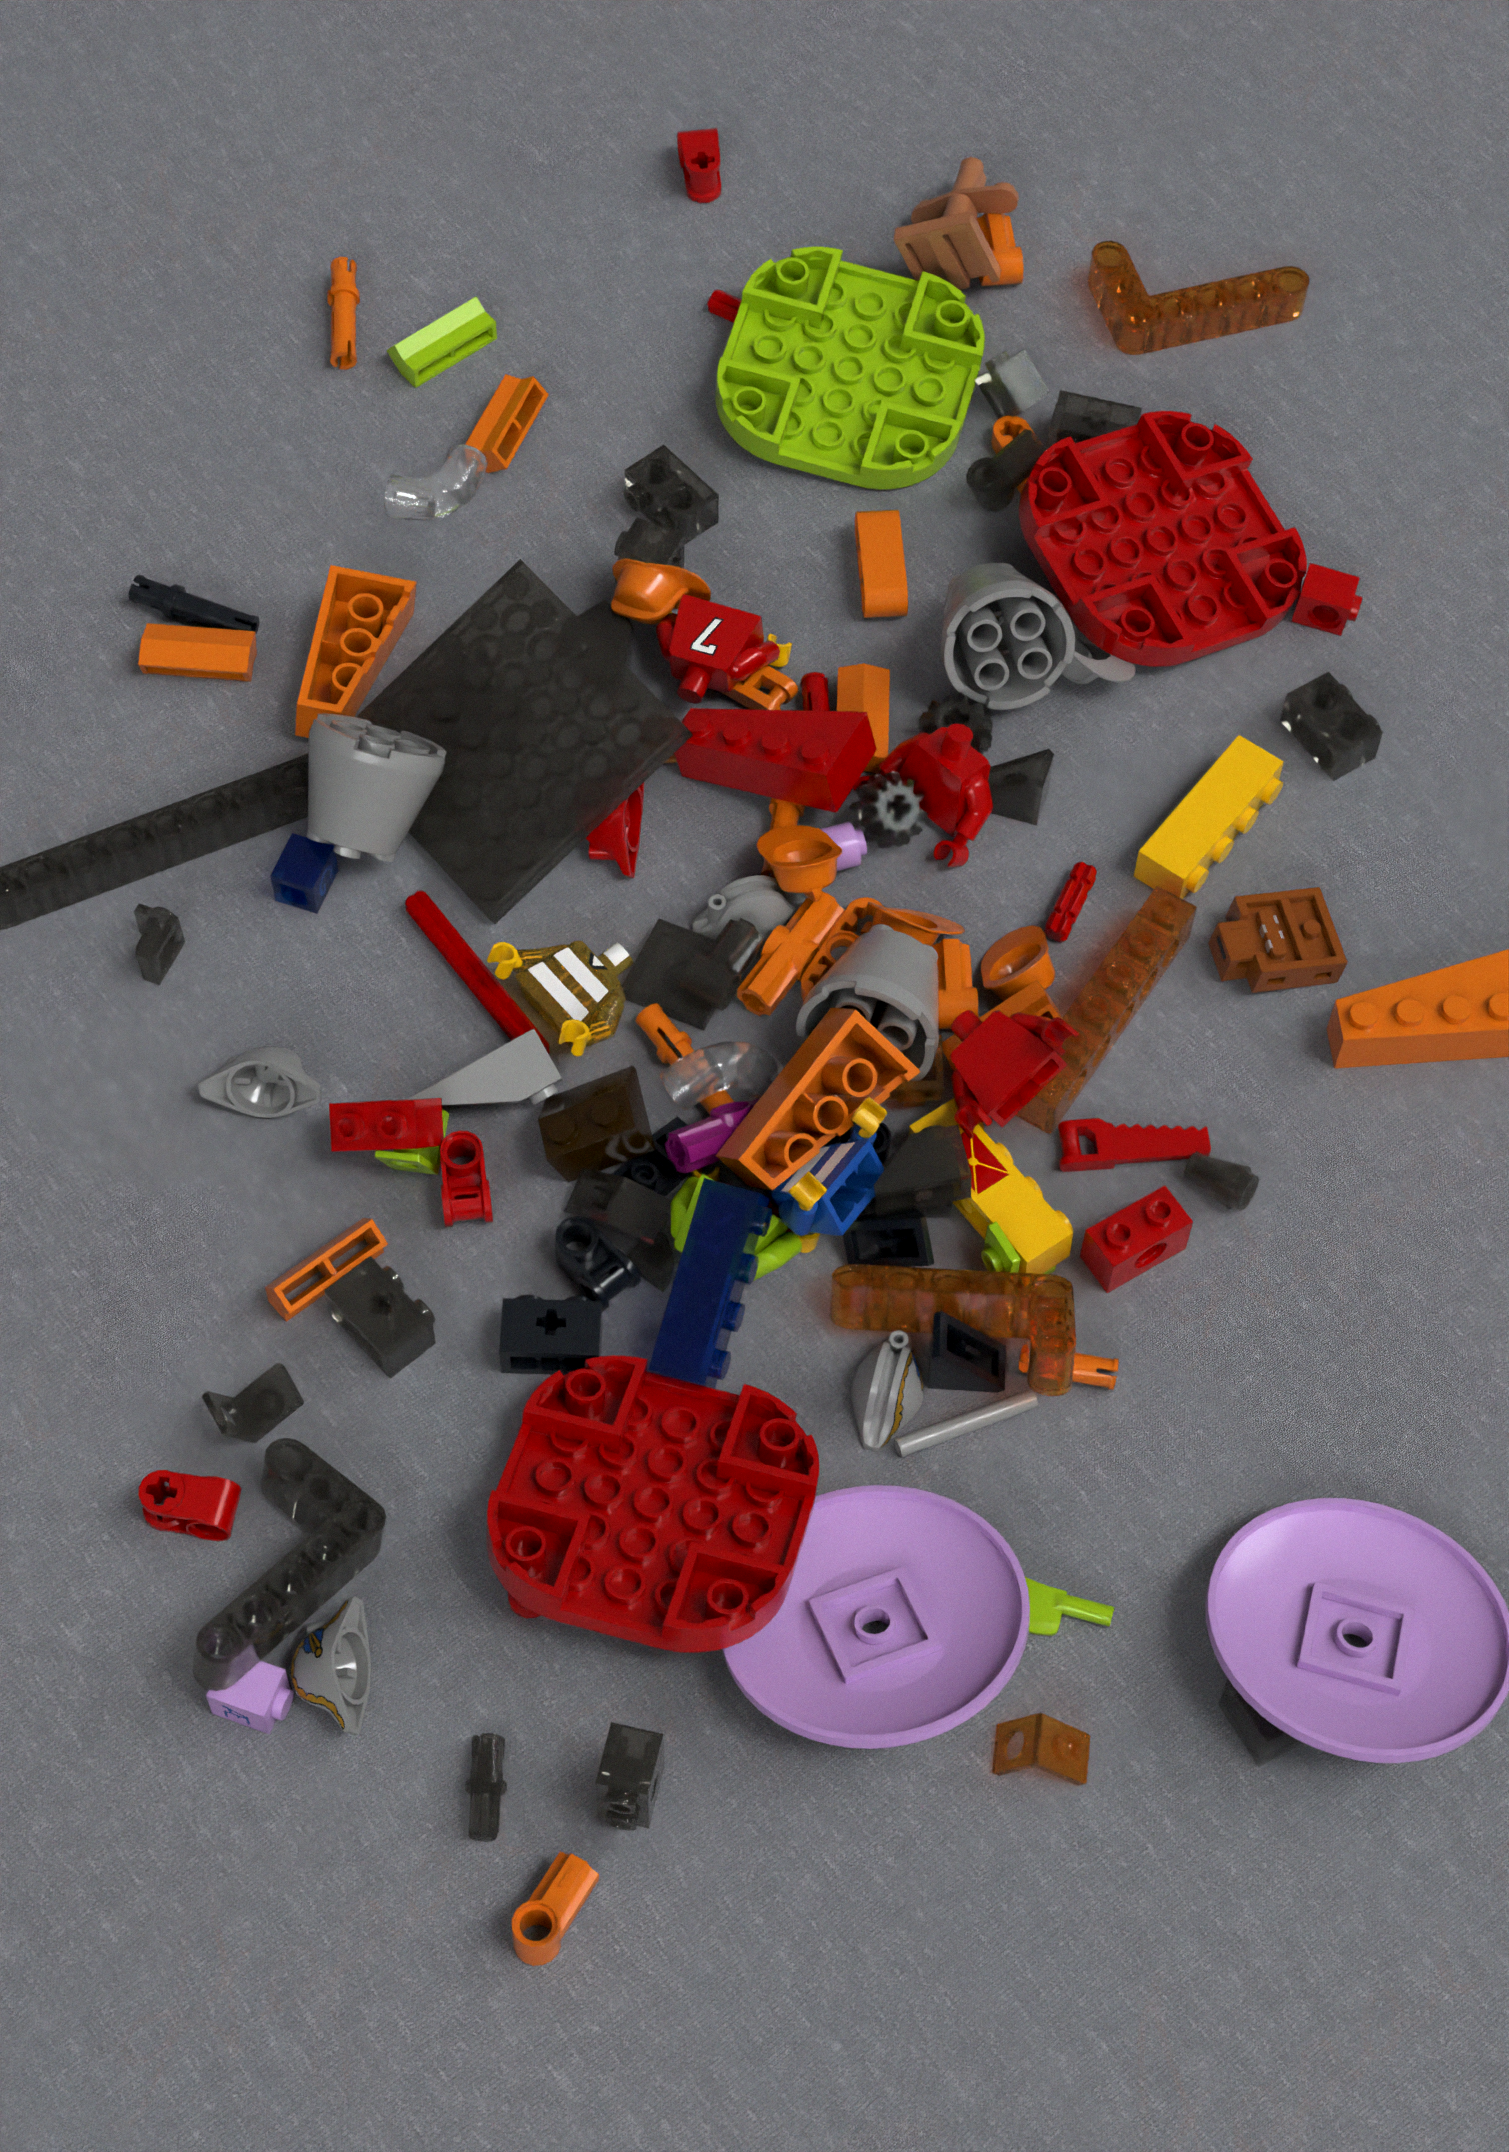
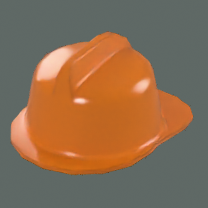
M626 558L617 560L612 567L613 575L617 581L614 597L611 602L612 611L615 614L634 619L643 624H658L673 609H679L683 594L707 601L711 599V590L707 583L697 574L684 568L644 563Z
M804 825L779 827L763 834L756 843L758 852L771 865L776 881L783 891L803 893L806 897L816 902L821 899L822 889L835 881L837 858L843 851L827 833L819 828Z
M868 902L870 906L875 908L871 927L877 924H884L891 927L894 931L907 934L922 944H927L931 947L941 933L962 934L965 932L961 925L940 916L916 910L887 908Z
M1031 925L1016 929L996 941L987 950L981 961L983 986L986 989H992L1002 1001L1013 996L1035 980L1045 990L1048 989L1056 975L1048 953L1046 935L1041 927Z

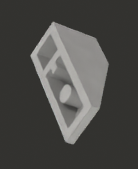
M533 1028L409 1099L442 1098V1107L522 1103L530 1098L535 1106L558 1093L555 1084L562 1081V1077Z

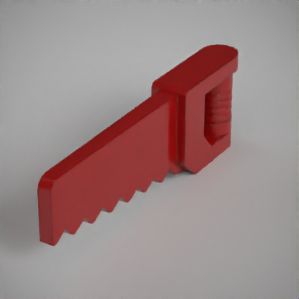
M1100 1118L1065 1120L1058 1124L1063 1156L1059 1159V1167L1063 1172L1114 1169L1115 1164L1205 1158L1211 1152L1207 1126L1200 1130L1190 1126L1184 1130L1179 1125L1173 1129H1170L1167 1125H1162L1156 1129L1152 1124L1145 1128L1135 1124L1129 1128L1126 1124L1122 1123L1115 1128L1112 1123L1105 1122ZM1079 1136H1085L1093 1143L1095 1154H1081Z

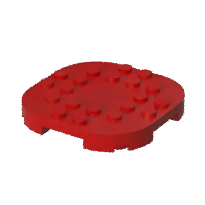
M1149 412L1142 414L1138 423L1133 426L1075 443L1071 436L1058 441L1049 447L1035 463L1022 490L1019 501V521L1024 538L1074 624L1083 635L1103 651L1121 660L1142 666L1165 667L1185 663L1266 634L1275 628L1288 613L1301 592L1302 580L1307 571L1306 553L1301 537L1295 527L1287 530L1283 528L1248 471V467L1253 460L1249 452L1235 437L1220 426L1214 424L1212 429H1209L1203 424L1191 422L1192 414L1184 412Z
M634 1356L594 1357L585 1359V1367L565 1375L560 1370L552 1374L538 1386L528 1399L523 1409L522 1425L497 1489L491 1490L488 1500L487 1552L492 1569L503 1587L523 1606L546 1618L674 1652L702 1653L716 1651L741 1643L762 1630L774 1618L784 1603L816 1499L820 1466L819 1455L812 1434L807 1436L796 1422L797 1413L777 1397L759 1388L744 1384L741 1394L737 1395L647 1372L648 1359Z

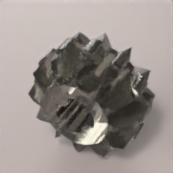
M948 694L944 699V703L932 700L930 706H928V712H922L918 728L920 729L919 733L926 732L931 734L941 727L948 728L952 724H963L973 732L971 746L983 755V752H988L992 745L993 736L991 733L993 722L991 716L984 714L985 710L982 703L969 705L967 694L961 701H954Z
M889 772L885 776L878 773L870 776L867 779L868 785H859L855 789L860 801L852 802L849 808L859 813V819H856L852 826L855 828L864 827L865 841L867 843L876 841L880 849L891 848L893 844L897 847L908 845L910 836H917L923 831L917 820L926 818L929 813L920 809L918 802H921L926 795L922 793L913 794L915 780L910 778L901 780L900 773ZM887 808L891 809V813H887Z

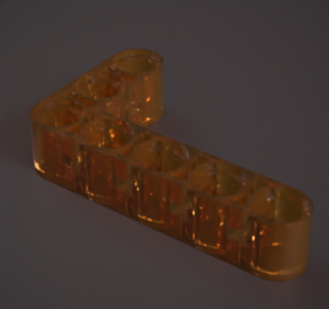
M1103 241L1093 247L1087 282L1115 345L1125 354L1141 355L1296 320L1302 315L1310 280L1307 273L1299 267L1284 266L1149 296L1126 248L1118 242Z
M862 1264L843 1265L836 1268L832 1273L830 1318L839 1327L853 1330L891 1332L901 1330L910 1333L931 1334L934 1313L943 1311L989 1337L1025 1338L1027 1383L1034 1392L1046 1396H1060L1066 1394L1072 1388L1076 1352V1328L1073 1286L1066 1278L1052 1274Z

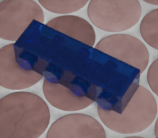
M704 1178L650 1361L649 1370L714 1389L717 1380L725 1378L731 1361V1352L726 1351L731 1332L739 1330L744 1317L745 1305L740 1303L745 1284L750 1285L753 1282L758 1268L759 1258L754 1255L759 1236H766L771 1224L772 1208H768L770 1199L757 1192Z

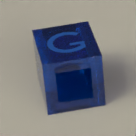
M292 833L270 875L275 901L318 914L339 871L336 853L333 851L334 845L320 843Z

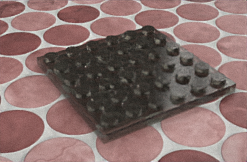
M521 559L356 716V718L370 720L372 722L371 725L385 727L401 733V731L413 733L438 744L446 750L443 772L408 832L494 924L503 918L693 736L688 728Z

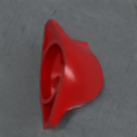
M642 759L633 760L628 768L616 778L591 788L583 797L577 813L580 831L584 838L590 842L589 858L616 861L621 872L628 878H634L640 844L645 781V761Z

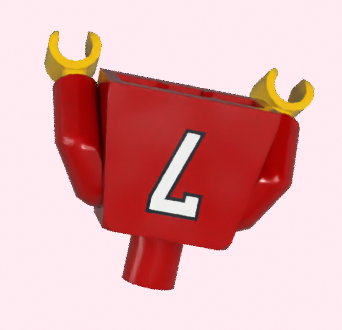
M683 594L681 597L678 613L675 614L671 611L656 627L661 655L669 662L671 675L676 679L682 680L677 694L681 699L693 704H699L702 701L707 688L727 693L732 691L738 681H744L768 664L775 667L786 666L793 645L790 642L787 644L776 643L777 636L769 634L767 641L763 642L762 617L686 594Z

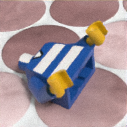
M869 1096L860 1104L851 1117V1120L857 1125L854 1127L848 1142L821 1147L819 1154L773 1191L766 1190L768 1199L771 1203L777 1204L779 1208L778 1214L780 1219L798 1236H804L809 1232L843 1236L889 1179L873 1148L877 1136L876 1131L887 1115V1111Z

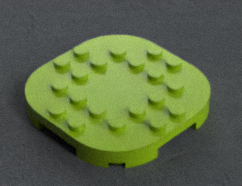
M803 247L793 249L790 257L775 263L772 259H769L751 275L743 289L741 304L723 357H720L718 363L715 402L720 420L730 436L745 450L765 461L864 488H903L922 482L937 473L949 461L956 450L978 379L985 347V335L979 314L974 315L966 305V296L946 280L922 271L920 280L917 281L842 261L843 250L837 248Z

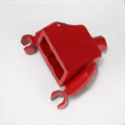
M959 723L952 724L948 728L941 727L931 734L921 732L904 740L878 765L881 770L876 775L860 777L853 787L854 791H861L870 782L874 790L872 796L865 803L880 801L887 793L886 782L891 778L893 780L891 788L951 837H955L953 841L944 840L937 843L933 852L936 860H944L952 849L953 856L947 865L948 867H960L968 861L969 850L966 844L969 840H975L993 810V801L988 782L991 765L985 756L971 746L973 739L972 730Z
M967 1010L962 1012L951 1025V1031L962 1041L950 1055V1059L956 1067L951 1076L957 1109L954 1117L956 1123L970 1139L974 1137L972 1132L975 1126L981 1122L990 1126L993 1123L991 1118L1003 1128L1068 1065L1059 1056H1063L1066 1052L1062 1048V1044L1069 1036L1076 1038L1079 1033L1059 1017L1050 1019L1021 1012L1008 1017L997 1010L992 1012L982 1022L973 1011Z

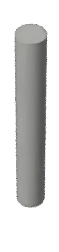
M1029 1389L895 1438L894 1445L898 1455L902 1458L1038 1407V1401L1034 1391Z

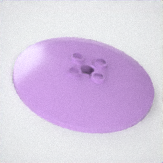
M871 1485L840 1489L816 1496L813 1512L790 1587L778 1613L755 1635L741 1643L722 1649L733 1679L747 1699L775 1723L793 1733L814 1741L847 1748L875 1749L913 1744L933 1738L969 1720L985 1708L1008 1683L1021 1660L1028 1638L1030 1624L1028 1587L1020 1563L1009 1544L994 1527L969 1508L938 1494L915 1488ZM872 1621H881L888 1625V1628L879 1634H869L862 1630L864 1625Z
M1318 1498L1288 1503L1271 1509L1244 1525L1229 1540L1214 1565L1206 1594V1624L1214 1654L1223 1672L1244 1700L1262 1717L1278 1729L1307 1745L1336 1756L1374 1763L1420 1761L1450 1752L1469 1742L1494 1719L1504 1703L1509 1691V1611L1495 1583L1471 1554L1442 1531L1419 1518L1385 1505L1347 1498ZM1343 1635H1357L1365 1641L1367 1646L1363 1648L1354 1647L1345 1641Z

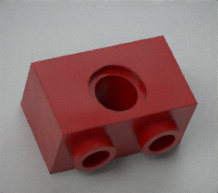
M442 1098L357 1101L329 1104L331 1152L441 1146L444 1140Z
M1164 1185L1086 1229L1080 1258L1106 1293H1109L1186 1249L1193 1221Z

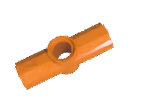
M822 891L819 901L814 902L807 897L786 926L778 925L771 932L763 946L760 960L737 988V998L743 1002L747 1010L758 1016L765 1014L770 1016L797 980L801 982L803 973L818 950H822V944L844 915V909L833 896Z

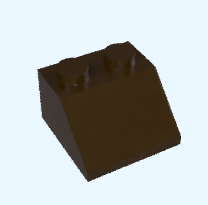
M633 1065L546 1099L538 1118L546 1159L568 1183L656 1150L637 1071Z

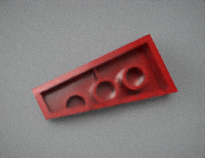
M690 708L669 739L682 777L834 813L838 812L877 750L867 712Z

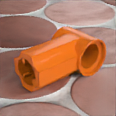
M985 213L978 217L976 220L1001 268L1000 281L992 283L989 276L986 275L979 277L980 285L1022 284L1024 273L1023 255L1021 247L1015 246L1010 216L1003 213Z
M942 939L941 942L932 946L938 954L939 1029H951L953 1021L964 1011L971 1010L978 1017V992L976 987H972L970 945L960 942L959 939Z
M560 1851L528 1902L521 1904L515 1911L512 1918L513 1947L517 1957L524 1963L533 1966L544 1965L551 1962L558 1955L561 1948V1939L599 1881V1873L593 1870L585 1860L572 1853L566 1854ZM533 1925H541L551 1931L546 1938L540 1941L529 1940L523 1935V1932Z

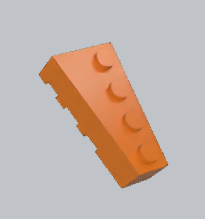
M330 565L297 701L295 736L309 738L311 725L314 719L317 720L318 714L327 713L355 717L414 614L417 581Z
M1509 949L1336 999L1326 1028L1334 1068L1509 1057Z
M830 1008L719 1150L716 1157L748 1186L773 1191L819 1154L821 1147L835 1136L840 1137L853 1127L851 1117L868 1096L880 1105L890 1097L889 1093L904 1081L909 1082L921 1071L856 1009Z

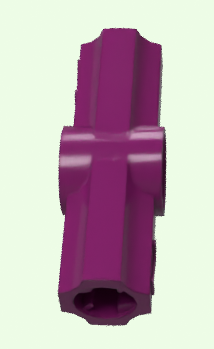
M760 1098L750 1102L735 1101L719 1105L710 1111L711 1117L669 1132L665 1148L668 1159L675 1165L677 1172H692L719 1161L720 1159L716 1157V1154Z

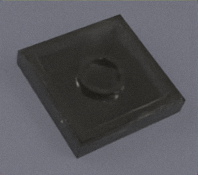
M659 918L620 988V998L645 1008L651 1004L658 1003L666 1016L705 1030L742 961L743 951Z

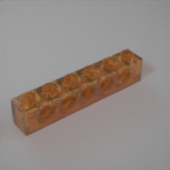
M1156 886L1062 1018L1079 1033L1076 1038L1069 1036L1062 1044V1048L1066 1052L1063 1056H1059L1068 1065L1016 1114L1017 1117L1049 1135L1052 1134L1189 939L1197 909L1196 906Z

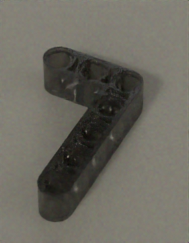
M278 1439L267 1447L260 1486L262 1493L269 1501L311 1534L199 1631L195 1644L192 1672L197 1683L207 1690L220 1691L234 1685L368 1566L380 1553L386 1521L383 1507L310 1448L296 1439ZM320 1560H327V1561H330L331 1563L322 1562V1561H320ZM284 1591H293L296 1592V1594H290ZM250 1622H255V1623H260L261 1625H259V1626H254V1625H250V1624H248V1623H250ZM219 1654L225 1656V1658H214L210 1655Z

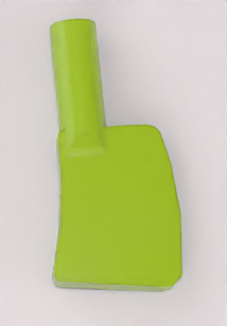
M1025 1577L1030 1604V1634L1056 1635L1059 1630L1062 1614L1110 1627L1115 1607L1068 1595L1067 1591L1050 1587Z

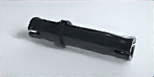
M139 574L134 578V582L138 583L139 586L135 584L130 586L129 600L131 602H137L163 611L164 616L174 620L180 617L208 628L255 631L256 634L258 632L260 622L258 616L249 615L187 593L184 590L185 587L178 584H173L170 587Z

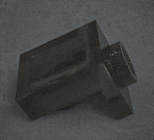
M139 903L134 910V915L142 936L138 941L135 956L138 960L143 980L160 985L185 944L179 917L175 916L171 911L163 907L152 908Z

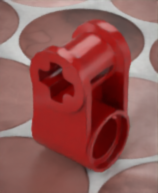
M717 128L677 132L680 168L683 169L688 197L698 203H708L716 200L722 191L719 173L721 158Z
M459 1130L452 1132L444 1138L440 1146L443 1180L441 1195L445 1227H452L456 1221L484 1219L486 1223H492L489 1179H486L484 1151L481 1140L469 1131ZM460 1156L473 1158L471 1162L464 1165L452 1162Z
M157 1470L149 1473L142 1480L138 1496L143 1506V1515L146 1523L153 1529L193 1535L210 1541H226L231 1536L242 1488L234 1481L222 1477H202L168 1470ZM164 1496H170L169 1498L165 1499L163 1505H156L162 1503Z

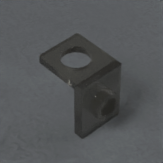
M280 1363L273 1365L235 1397L206 1391L202 1395L222 1435L253 1443L258 1442L304 1404V1400L287 1369ZM221 1407L230 1414L236 1425L226 1418Z

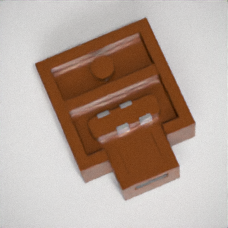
M1320 887L1235 896L1225 916L1227 922L1217 923L1208 942L1221 981L1247 978L1252 993L1337 983L1348 963Z

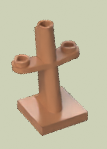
M974 157L963 159L960 163L959 172L952 191L931 200L921 201L915 206L911 214L913 224L895 228L893 240L915 280L919 281L922 271L946 280L959 290L969 288L971 279L986 275L989 276L992 283L1000 281L1001 268L976 219L978 213L1012 212L1017 207L1019 195L1014 186L1006 182H1000L994 186H985L984 165L979 159Z

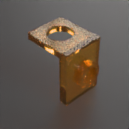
M939 1035L938 1048L932 1063V1080L904 1081L889 1093L890 1097L886 1100H897V1105L901 1107H920L926 1104V1100L941 1099L944 1090L942 1035Z
M1043 1713L999 1723L996 1726L992 1773L1001 1776L1035 1767L1076 1786L1087 1784L1090 1735ZM1022 1732L1024 1736L1023 1747L1015 1758L1009 1759L1007 1755L1009 1741L1016 1733Z

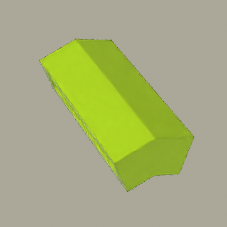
M476 296L386 351L400 374L417 388L497 339L496 321L484 310Z

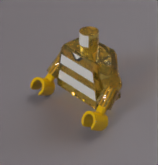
M576 940L570 944L516 950L514 946L506 942H498L493 945L486 960L488 963L499 962L494 972L499 979L504 980L511 975L512 970L518 973L515 975V979L523 998L558 1034V1044L562 1045L565 1042L570 1047L571 1053L578 1057L584 1053L585 1047L614 1037L626 1001L622 985L617 977L634 964L632 958L622 945L616 942L598 957L581 940Z

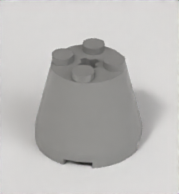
M1007 563L981 564L954 576L948 585L941 636V659L954 688L970 699L984 703L987 708L1001 710L1029 705L1051 692L1049 687L1061 675L1067 663L1071 664L1075 651L1073 625L1060 601L1052 593L1017 572L1013 566Z
M318 714L317 720L314 719L309 732L308 830L306 837L320 843H334L333 851L345 857L359 859L361 852H367L368 855L376 859L393 862L400 845L443 772L446 750L438 744L407 731L398 733L385 727L371 725L372 722L370 720L339 714Z
M877 924L872 926L869 932L859 936L809 991L797 1017V1036H802L803 1041H805L830 1008L856 1009L921 1071L909 1082H903L907 1088L915 1085L929 1072L939 1043L938 954L936 950L927 944H922L907 934L894 931L887 925Z

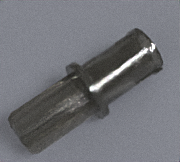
M481 1733L480 1737L475 1735L471 1738L472 1762L470 1779L465 1782V1791L471 1794L469 1837L474 1841L492 1842L499 1833L501 1795L507 1792V1783L503 1780L502 1773L505 1738L498 1734Z

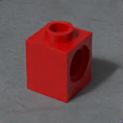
M1310 563L1291 621L1341 636L1346 621L1355 622L1363 597L1355 595L1360 577Z

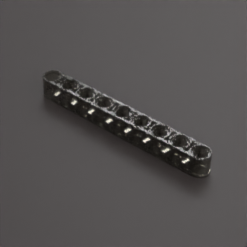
M309 753L0 867V930L20 925L308 817Z

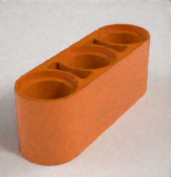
M899 510L856 511L855 543L863 618L907 616L908 588Z

